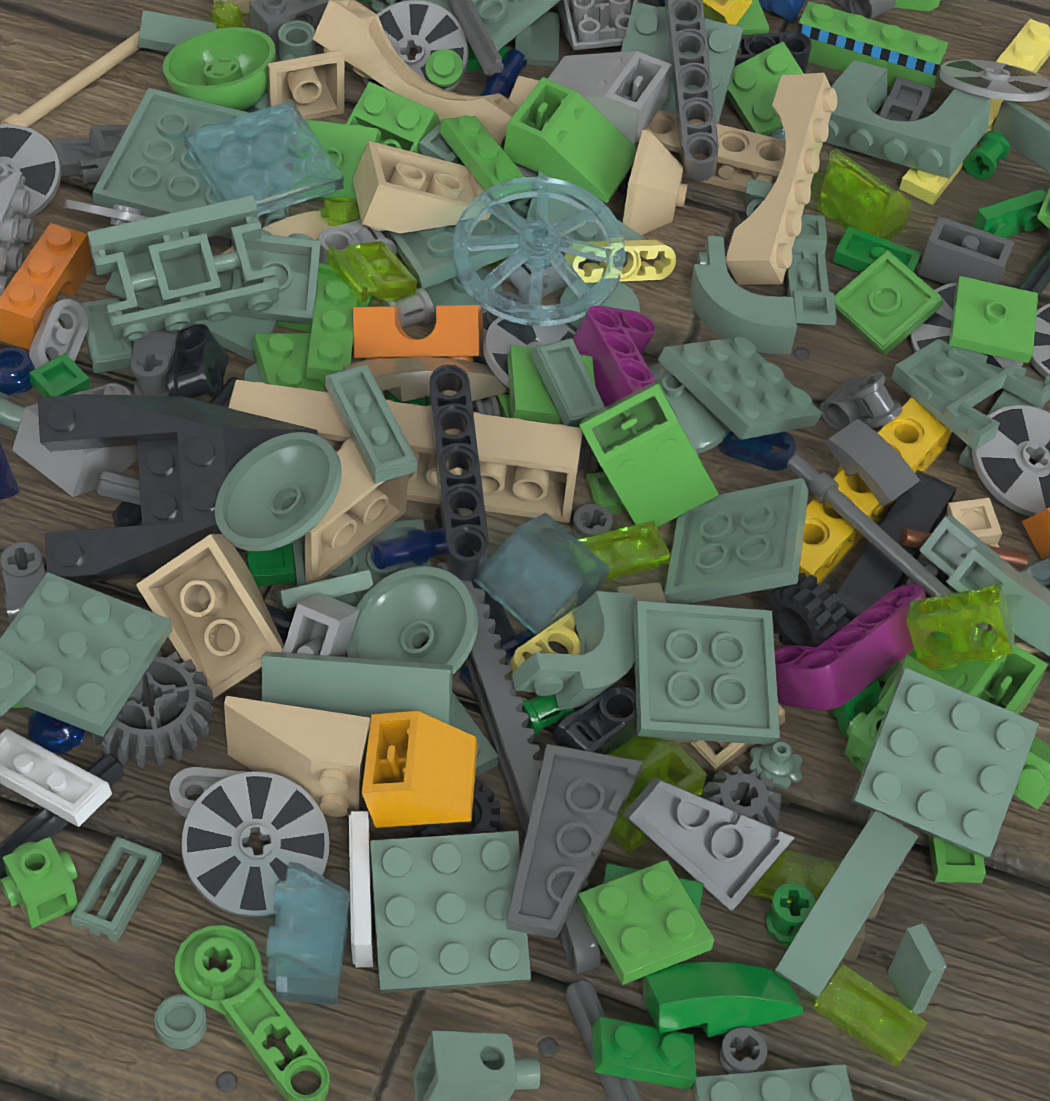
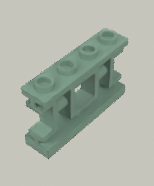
M253 195L87 232L89 248L97 275L118 271L126 301L106 305L113 336L116 340L124 338L126 341H136L148 336L149 332L165 328L167 331H179L190 326L191 322L203 319L217 322L229 318L234 312L246 309L250 312H260L273 306V303L279 301L278 281L275 280L273 267L252 271L244 244L247 241L260 239L262 235L260 221H258L257 207ZM231 232L235 251L213 256L208 237ZM149 251L153 270L129 275L124 256ZM201 252L209 282L169 291L161 261ZM240 268L245 287L221 292V284L217 272ZM158 286L163 306L138 311L134 291Z

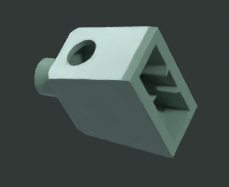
M432 1031L412 1072L415 1101H509L514 1090L538 1089L541 1077L540 1064L537 1057L514 1058L512 1039L507 1034Z

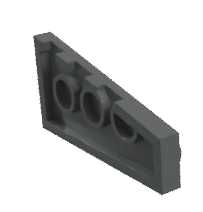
M547 744L508 913V930L557 939L578 894L583 888L642 771V761Z

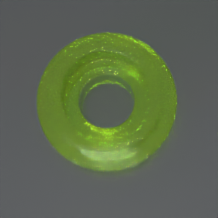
M222 0L214 2L209 18L212 23H217V29L244 27L243 13L236 4L231 1L224 2Z
M344 196L328 197L324 200V207L320 209V216L328 219V224L331 226L350 223L352 220L360 218L359 208L356 207L357 200Z

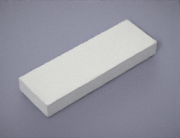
M9 729L4 730L0 734V783L79 827L112 795L109 784Z
M368 811L351 812V815H349L351 949L353 964H355V968L373 967L369 815Z

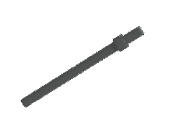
M799 454L794 455L788 461L787 467L799 478L804 479L805 483L809 486L808 492L820 503L826 502L913 582L921 585L935 602L975 638L980 637L986 631L988 624L838 490L839 484L826 472L820 474Z

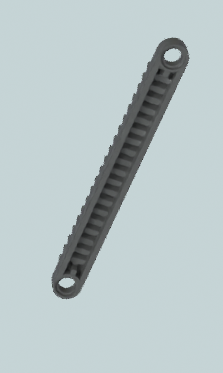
M446 561L438 563L437 568L449 572ZM461 580L472 594L478 610L477 636L472 650L464 662L494 750L498 754V762L524 838H526L543 761H538L540 747L533 744L534 730L527 728L528 713L521 712L523 699L516 696L517 691L515 690L514 682L511 681L512 668L509 665H505L506 651L500 649L501 637L494 634L495 620L489 619L490 606L484 604L485 592L483 589L473 588L471 581ZM586 880V882H585L583 888L581 889L580 893H581V892H584V891H587V887H588L587 880ZM578 897L558 935L568 966L575 975L599 969L601 963L598 941L577 906Z

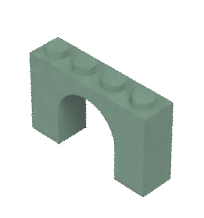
M853 60L831 86L837 94V107L831 113L828 123V138L825 143L949 179L989 128L991 98L974 95L955 88L940 108L928 117L915 121L888 120L875 114L887 98V69Z

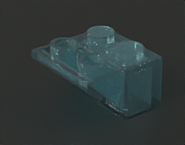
M545 512L519 526L487 561V569L484 574L474 581L513 614L526 628L537 635L576 607L581 606L596 591H599L610 567Z
M289 862L286 881L277 880L274 911L277 912L275 926H270L266 952V956L270 957L268 980L276 981L277 1000L338 1006L349 921L350 892L297 862Z

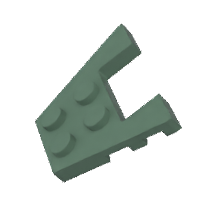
M940 339L896 364L891 378L975 450L996 436L1000 423L973 409V406L1001 388L1037 407L1050 400L1049 376H1046L1045 382L1025 376L1026 368L1012 364L1003 369L986 363L987 355L949 346V342Z

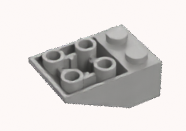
M560 0L557 3V8L560 14L562 30L573 50L623 45L633 3L638 2V0Z
M638 51L570 55L563 57L548 79L577 91L635 145L641 137L642 130H646L667 99L672 64Z
M15 171L0 183V296L10 283L14 271L17 272L21 267L25 243H31L34 235V220L29 219L28 215L30 192L24 189L23 176L20 171Z
M109 383L104 386L70 394L132 395L126 387L117 383ZM38 403L25 407L12 449L13 452L72 497L96 490L103 470L107 469L122 473L138 460L137 445L50 452L40 443Z

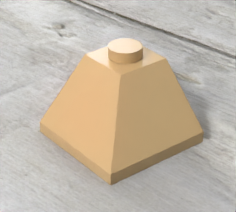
M343 51L268 63L269 118L295 123L304 121V119L311 120L343 114Z
M642 130L628 182L623 224L641 235L673 222L676 206L684 207L688 184L681 183L684 167L651 131Z

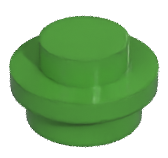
M437 50L427 59V76L437 86H452L463 75L462 59L452 50Z

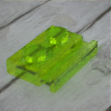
M383 241L345 245V251L340 252L335 247L329 248L327 262L345 284L348 285L360 302H367V296L372 295L378 300H395L402 296L415 295L416 278Z

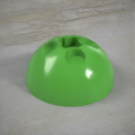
M229 27L210 30L192 36L175 46L163 62V72L170 88L176 95L244 111L257 103L268 90V63L276 62L275 44L265 33L250 28Z

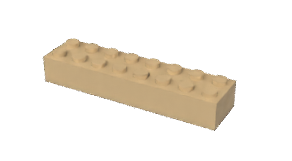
M236 380L228 408L317 429L318 436L324 438L336 453L351 438L328 392L271 385L263 382ZM386 400L418 461L417 472L408 474L407 500L440 505L429 406ZM473 412L485 511L570 523L583 433L581 428ZM449 429L445 431L450 435H457L462 433V431L458 429ZM454 468L449 471L454 475L467 473L462 468Z

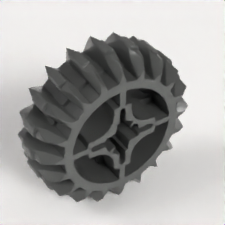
M159 650L105 735L101 737L91 733L93 741H95L96 745L102 744L104 753L110 755L118 754V760L123 766L134 758L141 770L149 760H155V763L162 769L165 758L169 756L180 763L183 757L182 749L196 752L198 739L207 738L209 732L208 724L212 723L214 718L213 706H211L213 703V692L210 686L207 685V678L204 672H196V666L193 664L192 659L181 663L180 656L176 651L165 658ZM147 699L150 701L151 709L154 711L153 717L150 716L149 709L146 707Z

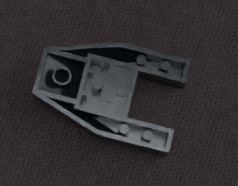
M80 394L38 398L40 443L50 452L137 445L142 525L45 533L47 572L75 583L148 577L208 535L222 534L215 519L217 496L227 475L246 454L260 444L277 436L295 432H307L318 435V430L182 396ZM235 546L239 554L248 551Z

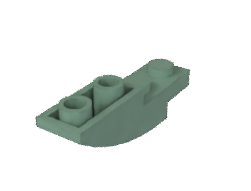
M952 515L944 517L919 551L949 576L946 582L967 600L1003 627L1050 656V591L1028 572H1018Z

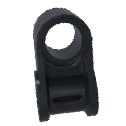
M194 324L182 331L177 337L171 369L168 372V387L172 396L192 399L208 394L215 397L223 392L224 376L229 357L206 325Z
M616 686L606 690L585 707L569 714L563 719L553 733V740L558 745H565L567 748L611 756L624 745L630 743L637 735L636 692L623 686ZM612 714H622L626 718H615Z

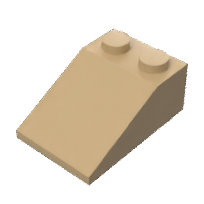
M368 141L352 179L362 224L376 231L388 230L396 233H406L488 220L491 215L484 189L466 166Z
M352 438L348 439L337 452L341 462L342 477L336 498L324 518L305 535L306 584L325 578L406 513L408 474L374 484Z
M223 534L208 535L136 584L152 612L171 619L172 631L168 636L184 662L192 659L193 664L196 666V672H204L207 678V685L210 686L213 692V700L261 669L262 655L266 651L283 652L284 644L250 570L235 546Z
M226 696L224 710L227 751L230 757L252 771L277 774L295 782L311 795L321 811L326 815L342 817L351 815V812L360 811L363 799L362 787L370 730L369 717Z

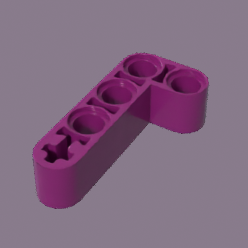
M592 305L588 308L572 339L580 355L592 356L595 387L604 406L607 407L656 381L642 357L644 350L655 333L656 327L648 317L639 312Z
M910 584L891 590L818 647L791 645L775 650L777 698L780 704L815 710H829L840 707L895 665L905 654L911 652L935 631L934 621L924 588L921 585Z

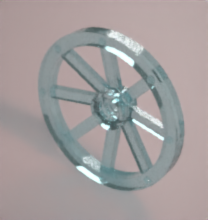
M523 177L505 181L487 189L466 207L457 222L454 232L453 262L456 274L466 292L490 313L519 324L552 326L584 317L589 307L601 306L611 296L620 281L623 271L625 242L616 217L595 195L575 184L559 179ZM524 197H537L535 220L528 222L503 203ZM549 198L569 203L582 211L552 224L548 221ZM488 212L518 232L470 237L476 224ZM595 221L606 238L608 248L562 236ZM518 248L483 280L475 272L468 255L469 251ZM561 252L608 263V267L600 281L590 290ZM524 262L531 266L528 304L512 301L493 291ZM552 265L578 298L561 304L541 306L544 267Z

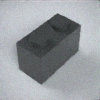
M939 216L927 242L918 275L943 284L957 282L959 276L1000 284L1014 241Z

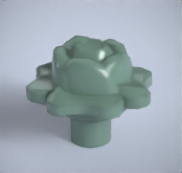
M787 743L762 744L761 748L754 747L751 749L752 763L749 767V772L757 767L759 780L773 778L774 787L787 790L790 788L791 782L798 783L801 781L802 773L800 767L803 763V758L800 755L792 754L793 748Z

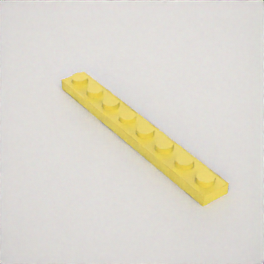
M1030 18L996 62L1021 67L1036 73L1050 56V27L1045 23L1037 22ZM990 99L989 128L986 132L993 129L1001 103L1004 100ZM964 163L960 164L949 179L910 168L902 178L899 189L933 205L964 166Z

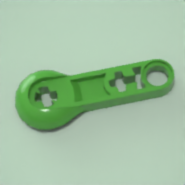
M227 925L207 926L193 932L181 943L175 957V975L182 990L194 1000L223 1014L286 1101H324L329 1092V1071L265 985L261 957L254 941L243 931ZM214 956L218 961H223L227 958V971L221 973L217 968L208 971L209 958ZM273 1034L277 1039L283 1036L287 1037L285 1039V1051L292 1061L283 1071L279 1069L284 1068L285 1058L278 1048L274 1046L268 1050L265 1049L267 1047V1035ZM301 1071H310L319 1077L321 1085L315 1093L302 1095L293 1089L291 1085L292 1078Z

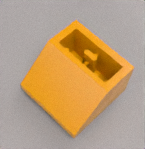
M420 711L371 714L362 795L375 827L472 821L478 747L476 737Z

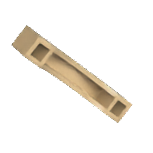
M329 0L313 37L314 41L324 46L323 51L325 53L342 50L344 60L354 66L353 70L358 75L367 79H374L382 84L383 88L435 110L441 121L442 119L457 118L464 115L476 116L504 150L507 124L519 109L518 105L499 93L485 96L461 95L443 90L426 81L413 71L395 51L383 30L377 14L355 0Z
M825 73L781 75L772 106L785 130L786 150L784 161L776 183L765 200L745 221L734 229L726 256V264L738 285L782 284L786 269L791 266L792 248L795 237L801 232V217L804 206L810 201V185L814 173H817L819 169V154L823 142H826L828 138V123L831 113L837 107L836 91L834 88H831Z

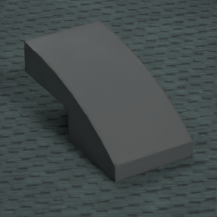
M897 77L879 116L893 121H915L921 119L929 101L932 88Z
M92 125L88 138L50 139V143L54 147L60 161L61 176L79 175L78 160L112 156V152L117 148L128 125Z
M856 419L825 441V444L847 475L850 477L858 472L882 507L892 502L920 481L896 450L877 432L859 419Z

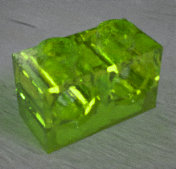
M1001 584L911 601L907 617L909 632L918 662L929 669L948 670L958 666L960 663L975 660L993 662L1013 652L1015 632ZM979 623H988L992 625L995 629L991 631H982L978 629L975 625ZM936 631L943 632L949 638L943 640L936 639L930 633Z

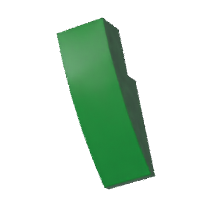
M727 962L681 963L643 977V1000L659 1034L702 1025L707 1037L729 1033L731 1030L740 1027L750 1028L803 1015V1006L789 981L776 974L775 971L763 967Z

